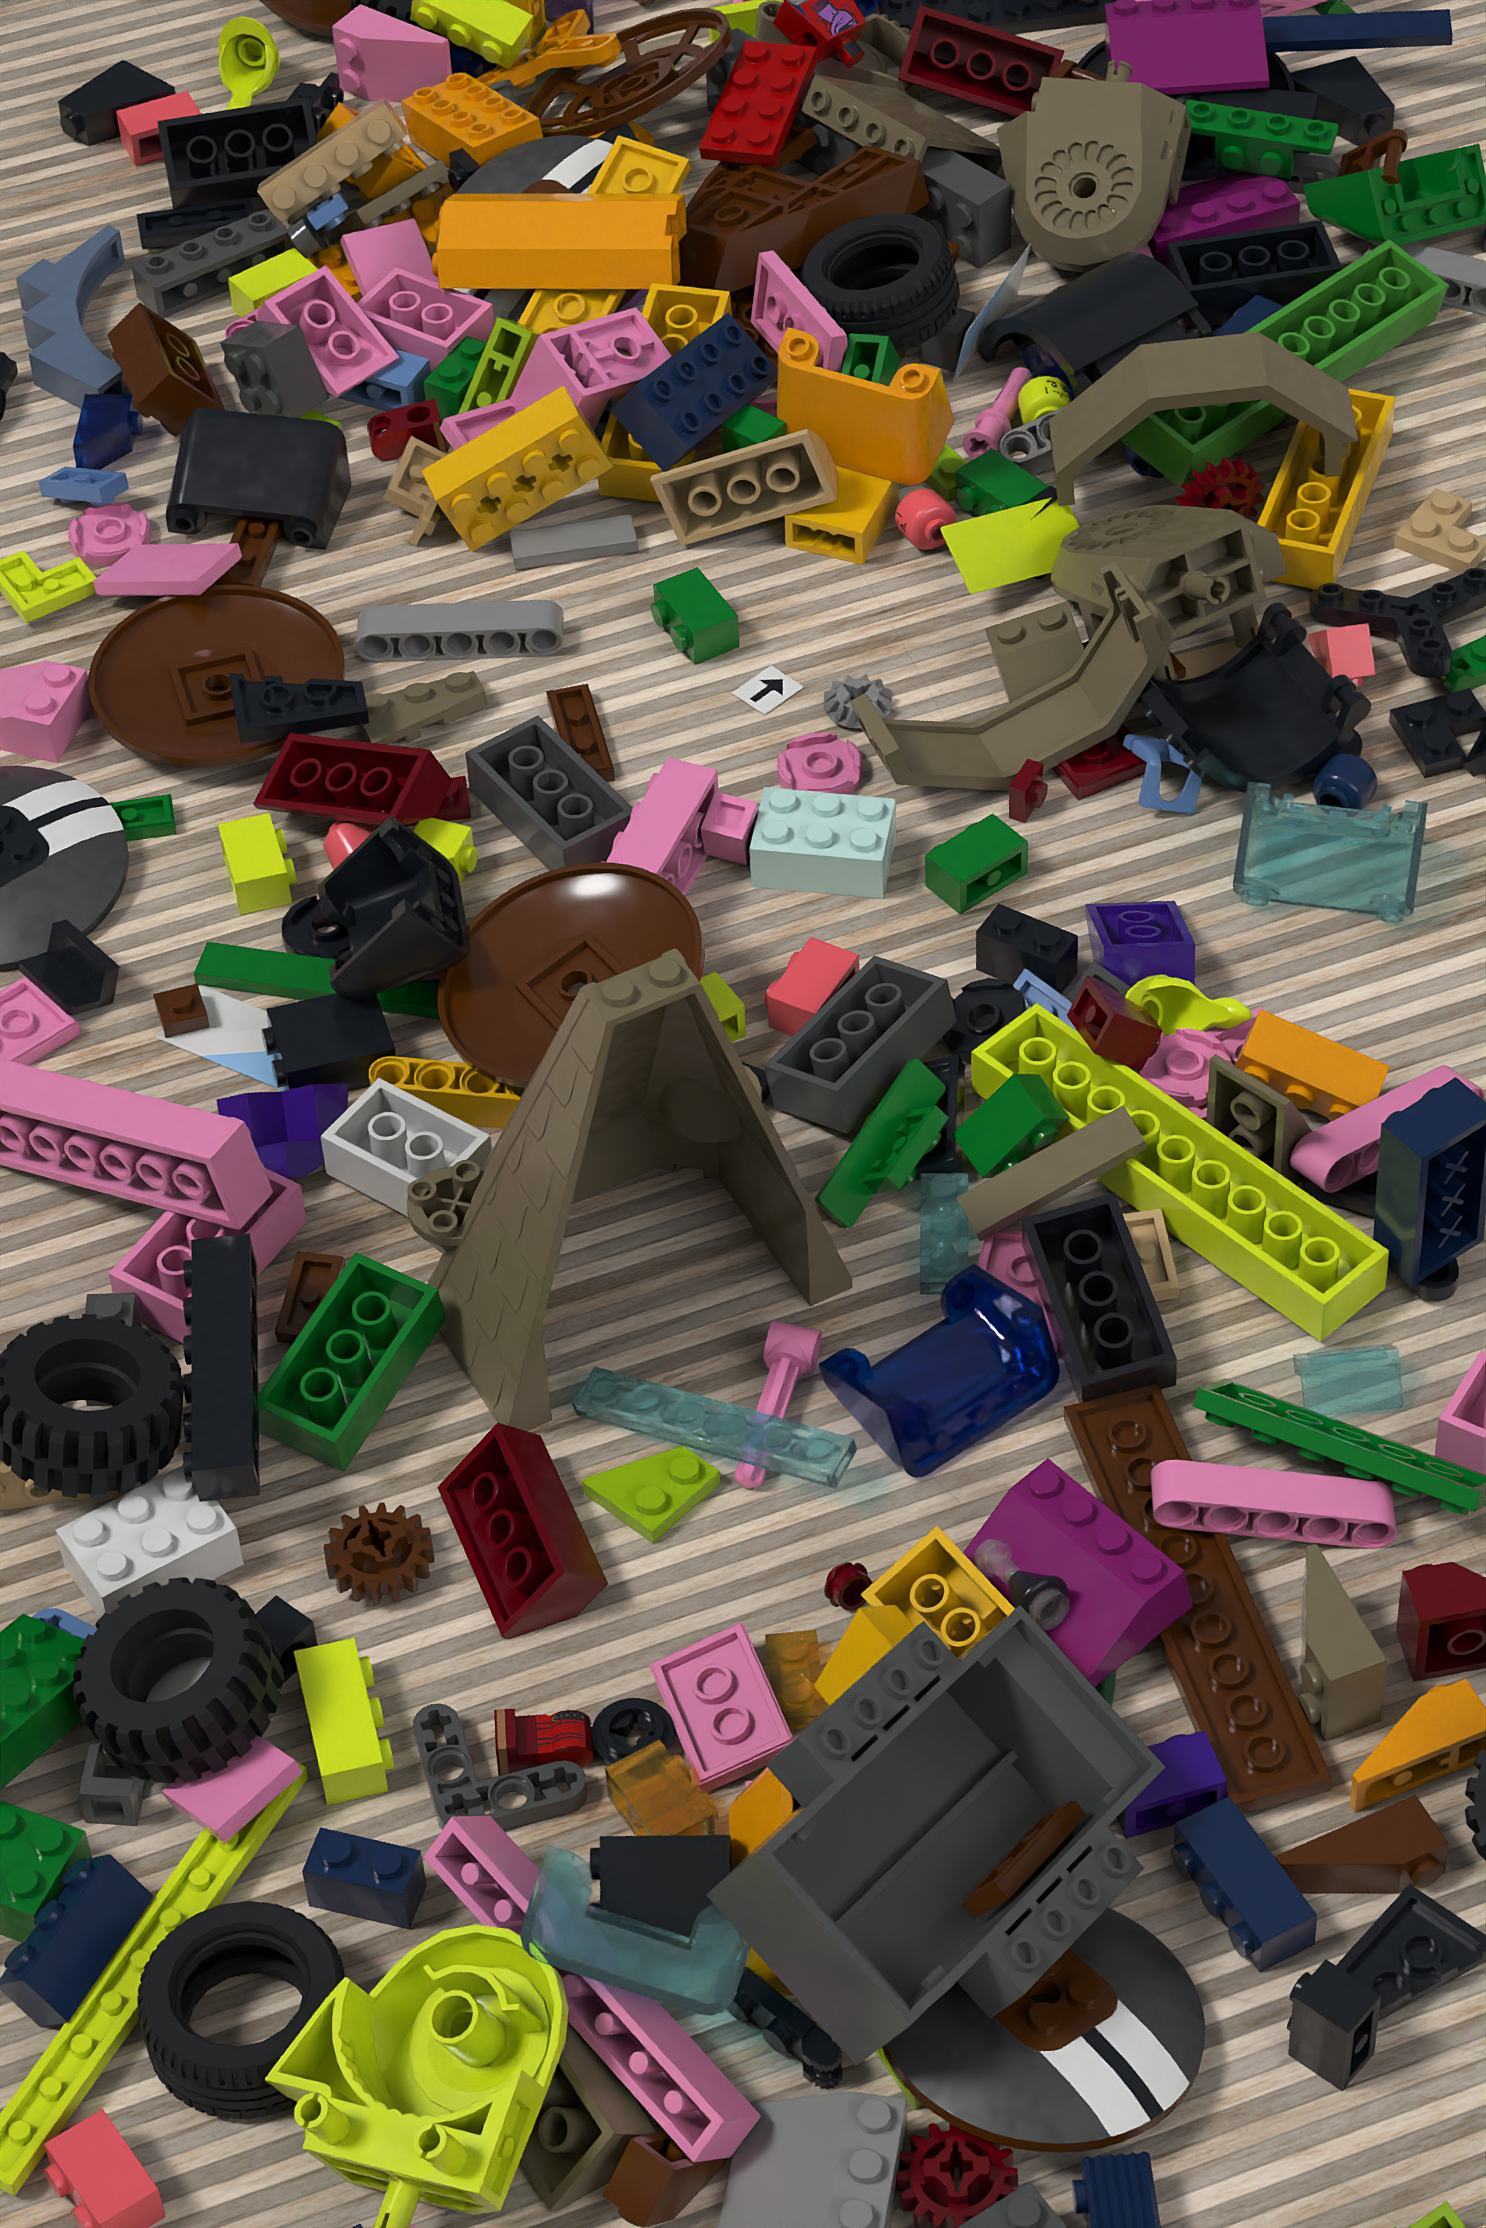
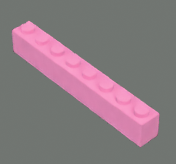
M491 1816L451 1817L423 1858L482 1925L510 1929L542 1951L562 1977L569 2007L568 2022L693 2163L730 2158L761 2115Z

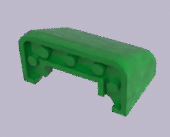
M1479 143L1400 161L1398 173L1401 176V181L1399 184H1388L1380 177L1384 175L1383 167L1303 185L1309 211L1315 218L1376 246H1380L1389 239L1400 246L1478 226L1486 222V174Z

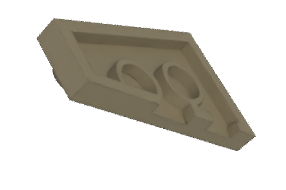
M441 159L385 192L382 196L352 212L336 227L329 231H326V229L322 231L331 244L342 238L343 235L349 234L358 228L362 230L375 228L384 222L380 216L384 212L389 210L391 215L394 216L412 205L409 197L417 193L420 199L439 189L440 186L437 180L447 175L449 171Z
M474 671L452 673L446 678L437 681L414 683L402 690L367 696L366 703L370 723L358 726L366 742L388 745L403 738L405 742L409 743L420 738V729L430 724L447 725L487 706L486 693Z

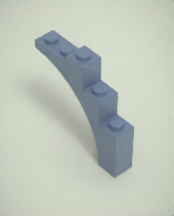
M110 225L99 231L57 263L53 264L42 259L16 278L22 310L26 311L22 318L28 347L33 349L28 355L34 385L101 420L106 419L130 400L129 389L121 378L123 372L120 365L106 357L89 340L83 329L84 315L92 296L104 280L125 262L120 230Z

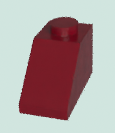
M1090 976L1086 977L1066 1015L1094 1054L1142 1071L1148 1058L1156 1053L1160 1044V1035L1163 1030L1147 1010Z

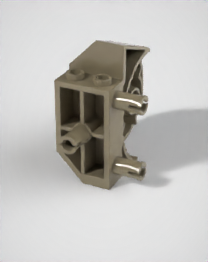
M1116 60L1110 61L1107 64L1105 81L1042 77L1039 92L1033 94L1032 112L1027 111L997 129L1003 171L1006 181L1011 184V205L1020 233L1028 246L1031 243L1030 249L1040 260L1062 270L1085 273L1121 254L1129 252L1138 253L1152 238L1164 214L1167 197L1171 205L1177 203L1192 129L1187 107L1142 83L1129 82L1132 66L1125 61H1119L1118 70L1116 69Z
M1153 505L1109 514L1090 521L1070 532L1063 538L1052 568L1051 582L1054 591L1060 597L1079 603L1089 642L1110 609V599L1099 568L1115 561L1124 575L1131 572L1137 582L1140 581L1177 633L1176 638L1229 615L1236 639V647L1244 648L1257 635L1259 629L1253 604L1266 599L1263 584L1285 575L1287 572L1277 534L1240 514L1227 509ZM1168 649L1153 675L1163 679L1176 680L1177 673L1174 670Z

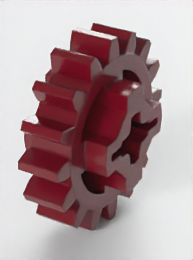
M1223 457L1219 466L1215 467L1210 461L1207 462L1204 472L1200 473L1195 470L1192 473L1195 480L1192 483H1183L1181 485L1185 495L1175 498L1178 506L1227 509L1246 518L1247 516H1256L1258 514L1253 506L1264 501L1260 491L1265 487L1259 479L1260 476L1250 463L1245 465L1241 458H1237L1231 463L1227 457Z
M934 2122L929 2124V2138L924 2140L922 2137L914 2134L910 2137L912 2153L900 2152L899 2168L901 2171L896 2173V2190L902 2192L900 2194L902 2211L914 2210L913 2221L916 2228H921L928 2222L933 2224V2228H958L1014 2192L1013 2188L1018 2187V2168L1012 2167L1014 2159L1011 2148L1000 2149V2144L974 2136L952 2124H949V2131L941 2132ZM954 2168H959L960 2178L963 2179V2181H960L959 2192L955 2191L954 2181H951L954 2178Z

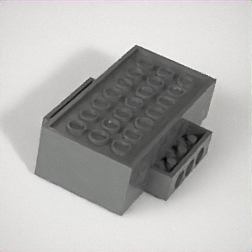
M1021 1605L958 1658L923 1620L766 1764L768 1769L801 1806L706 1896L857 2066L911 2026L956 1982L961 1985L990 2019L1023 1996L1144 1869L1108 1826L1155 1779L1165 1766ZM1069 1801H1076L1087 1816L1007 1901L973 1919L962 1905L965 1902L963 1899L1040 1818Z

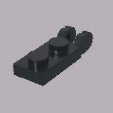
M733 1960L720 1972L722 2002L728 2012L741 2022L749 2020L759 2028L767 2043L775 2051L783 2055L789 2052L802 2062L803 2077L809 2082H815V2086L828 2090V2088L834 2089L835 2085H839V2081H842L843 2068H841L842 2051L837 2043L833 2042L832 2038L818 2027L814 2020L739 1960Z

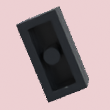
M998 903L976 931V970L1014 984L1023 970L1027 969L1062 994L1077 975L1078 935Z
M1325 1959L1312 1975L1308 1972L1304 1973L1290 1993L1289 2000L1293 2004L1292 2015L1287 2024V2030L1290 2031L1288 2055L1343 2091L1375 2053L1381 1995Z

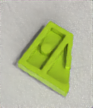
M683 1445L589 1476L582 1481L584 1495L648 1541L655 1543L721 1483L718 1469Z

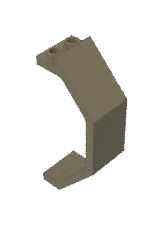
M1260 332L1142 344L1049 420L1058 506L1075 504L1074 476L1078 470L1152 413L1161 410L1252 400L1270 402L1318 430L1321 456L1324 455L1325 477L1342 476V458H1349V442L1359 441L1348 387Z
M1112 561L1099 568L1110 599L1109 612L1076 664L1066 674L989 715L970 723L881 719L866 693L851 700L850 703L863 732L896 784L1009 791L1010 784L1027 758L1044 763L1043 772L1060 762L1116 734L1175 640L1177 633L1140 581L1137 582L1131 572L1124 575L1117 563Z

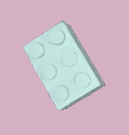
M764 787L749 849L751 887L883 899L896 841V799Z

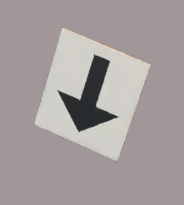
M770 665L733 691L732 694L765 715L804 687Z

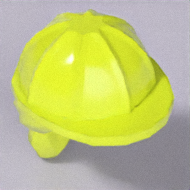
M244 16L233 18L223 26L219 37L218 69L222 83L232 92V97L226 107L227 110L251 106L253 97L266 90L279 72L281 61L279 50L266 27L253 18Z
M1163 974L1148 976L1131 987L1125 995L1127 999L1151 1014L1163 1030L1164 1036L1176 1034V1029L1183 1028L1204 1032L1212 1027L1232 1029L1245 1021L1253 1019V1012L1240 1001L1229 997L1216 1000L1208 999L1190 981L1172 978Z

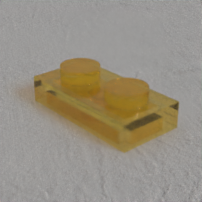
M816 1630L765 1634L770 1685L789 1729L806 1728L825 1710V1700L814 1688L821 1674Z

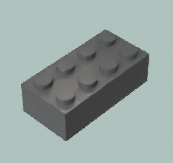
M538 715L465 752L470 791L549 871L576 864L606 862L612 852L616 835L620 831L624 832L630 822L633 807Z
M874 955L764 1065L774 1107L848 1134L885 1096L907 1062L911 1059L920 1060L957 1022L947 979Z

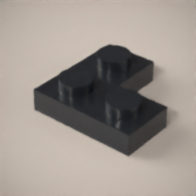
M1468 688L1390 709L1389 723L1423 777L1428 778L1465 768L1462 764L1466 759V754L1455 737L1482 730L1486 723V712L1471 689Z

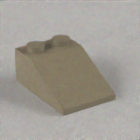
M1215 1054L1209 1061L1207 1123L1297 1185L1302 1181V1175L1291 1167L1290 1157L1300 1139L1312 1132V1130L1290 1099Z
M1317 1543L1307 1546L1302 1599L1301 1695L1298 1696V1701L1308 1724L1315 1725L1325 1742L1381 1721L1387 1659Z

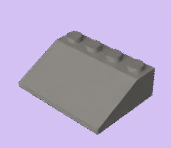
M848 2091L751 2103L761 2117L733 2154L718 2228H891L897 2196L896 2173L901 2171L899 2168V2154L905 2151L908 2134L907 2099Z

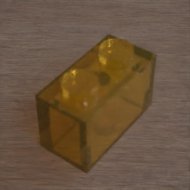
M660 1739L605 1768L608 1798L635 1836L715 1835L714 1821L719 1816L714 1802L705 1791L697 1792L691 1783V1775L683 1759L678 1754L671 1756Z

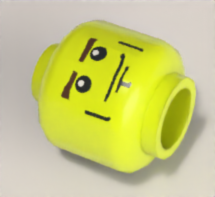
M1041 376L1028 381L1021 388L1018 395V407L1023 424H1027L1065 407L1072 402L1066 384L1052 376Z

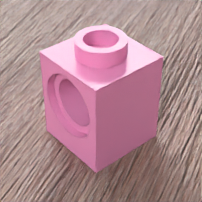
M715 791L700 828L706 855L747 866L750 859V844L758 815L757 802Z

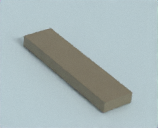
M1123 1105L956 1197L979 1241H982L1147 1150L1148 1147Z

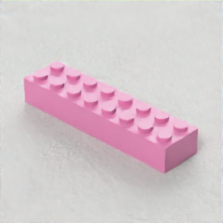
M0 1059V1165L238 1230L247 1223L273 1193L265 1173V1167L260 1161L251 1139L250 1130L245 1122L238 1118L226 1117L203 1111L199 1108H191L168 1102L161 1098L140 1095L126 1089H117L90 1080L62 1075L55 1071L27 1066L20 1062Z

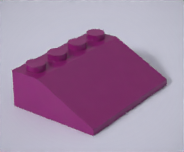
M1117 0L1114 3L1105 4V44L1108 63L1116 60L1117 70L1120 60L1129 63L1132 66L1129 82L1142 83L1164 95L1269 87L1262 11L1259 0Z
M1245 171L1181 187L1176 204L1171 205L1167 197L1164 214L1147 244L1153 258L1167 268V243L1299 224L1300 201L1283 180Z
M1048 1458L1009 1489L963 1552L1013 1607L1008 1580L1014 1572L1021 1570L1057 1576L1065 1581L1068 1587L1067 1603L1057 1619L1041 1629L1094 1688L1193 1607L1184 1570Z

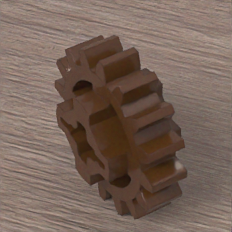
M385 1502L379 1503L376 1512L369 1513L368 1509L362 1505L359 1506V1517L353 1519L344 1514L341 1516L343 1529L330 1528L328 1531L330 1543L324 1544L323 1547L329 1580L335 1579L337 1591L340 1594L351 1589L353 1601L359 1602L365 1594L371 1595L374 1605H379L382 1595L387 1594L390 1595L394 1602L400 1601L399 1590L405 1588L413 1593L418 1591L416 1577L420 1579H428L430 1577L429 1564L435 1562L431 1531L429 1527H422L419 1514H415L407 1519L405 1506L400 1505L393 1513L387 1512Z

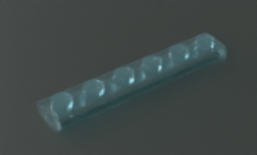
M595 1366L572 1403L576 1415L835 1489L857 1452V1447L852 1437Z

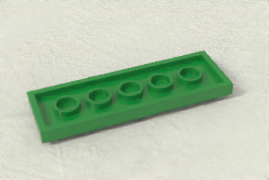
M1228 1379L1199 1387L1192 1407L1205 1411V1419L1212 1423L1225 1427H1233L1234 1423H1238L1251 1428V1436L1260 1441L1279 1445L1280 1441L1283 1440L1299 1446L1297 1453L1311 1460L1326 1462L1327 1457L1345 1463L1344 1471L1354 1476L1372 1480L1374 1475L1393 1481L1391 1488L1408 1496L1420 1497L1423 1492L1439 1498L1438 1505L1453 1513L1468 1515L1469 1510L1475 1512L1486 1506L1485 1474Z

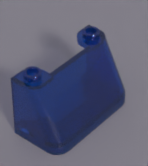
M974 1263L952 1277L942 1290L940 1300L945 1319L873 1366L870 1365L866 1355L855 1348L842 1349L819 1363L828 1389L891 1461L902 1471L914 1478L924 1477L1046 1397L1054 1389L1060 1376V1365L1042 1307Z

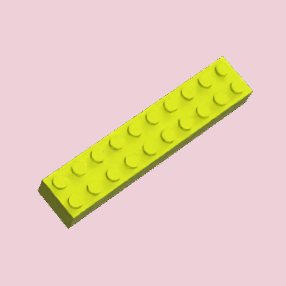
M1038 1003L1034 1004L971 1052L972 1090L985 1100L1013 1074H1039L1069 1116V1119L1057 1130L1059 1132L1058 1137L1049 1146L1124 1105L1148 1149L1099 1175L1095 1179L1139 1211L1161 1209L1166 1230L1320 1342L1386 1289L1389 1250L1126 1065L1094 1054L1079 1032Z

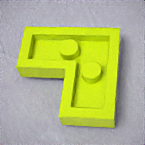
M24 550L0 559V592L25 624L96 594L93 581L97 578L80 557L44 572L40 571Z

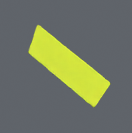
M1047 498L942 526L940 528L969 593L975 594L1051 573L1063 538L1079 528L1070 505L1058 506L1057 499L1034 517L1051 499Z

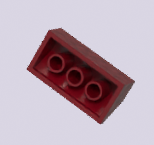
M920 5L914 18L897 79L1018 117L1027 111L1032 112L1033 94L1039 90L1042 77H1050L1061 64L1064 50Z
M289 733L253 805L261 810L381 825L391 815L403 825L435 817L453 780L428 749Z
M497 1423L437 1487L503 1638L512 1639L577 1617L608 1585L607 1579L541 1435Z

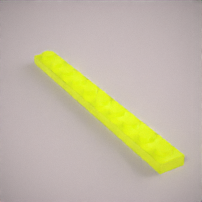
M297 1763L303 1773L226 1843H223L205 1829L199 1834L117 1949L69 2022L62 2026L0 2113V2190L14 2197L46 2153L44 2144L58 2136L138 2022L137 1991L141 1983L140 1978L142 1972H144V1966L150 1960V1955L157 1949L156 1946L165 1939L170 1931L190 1917L221 1904L308 1780L306 1766Z

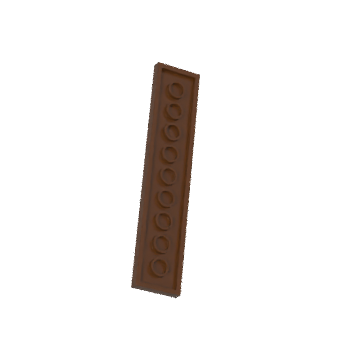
M1156 1383L1065 1406L1064 1421L1097 1499L1185 1572L1193 1607L1156 1636V1639L1195 1732H1206L1227 1779L1226 1797L1229 1796L1241 1813L1246 1814L1332 1791L1333 1778L1225 1534L1165 1527L1157 1523L1153 1517L1151 1470L1157 1464L1167 1460L1192 1461L1159 1384Z

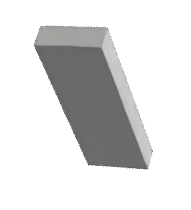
M631 514L509 532V542L515 570L638 552L637 537Z

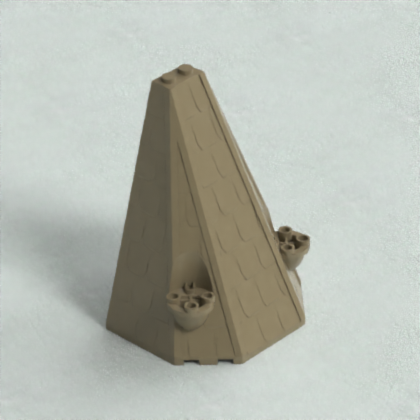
M674 948L662 953L660 958L597 984L592 982L580 988L481 1170L476 1162L461 1160L453 1166L437 1169L422 1178L412 1181L408 1185L407 1214L413 1230L439 1252L443 1253L427 1283L439 1290L446 1317L438 1332L497 1423L530 1431L552 1421L542 1324L571 1205L656 1168L673 1172L677 1165L703 1170V1178L720 1181L810 1307L852 1288V1277L835 1248L830 1234L817 1213L816 1206L801 1181L795 1165L762 1104V1088L758 1077L749 1067L742 1064L705 990L687 966L684 957L678 949Z

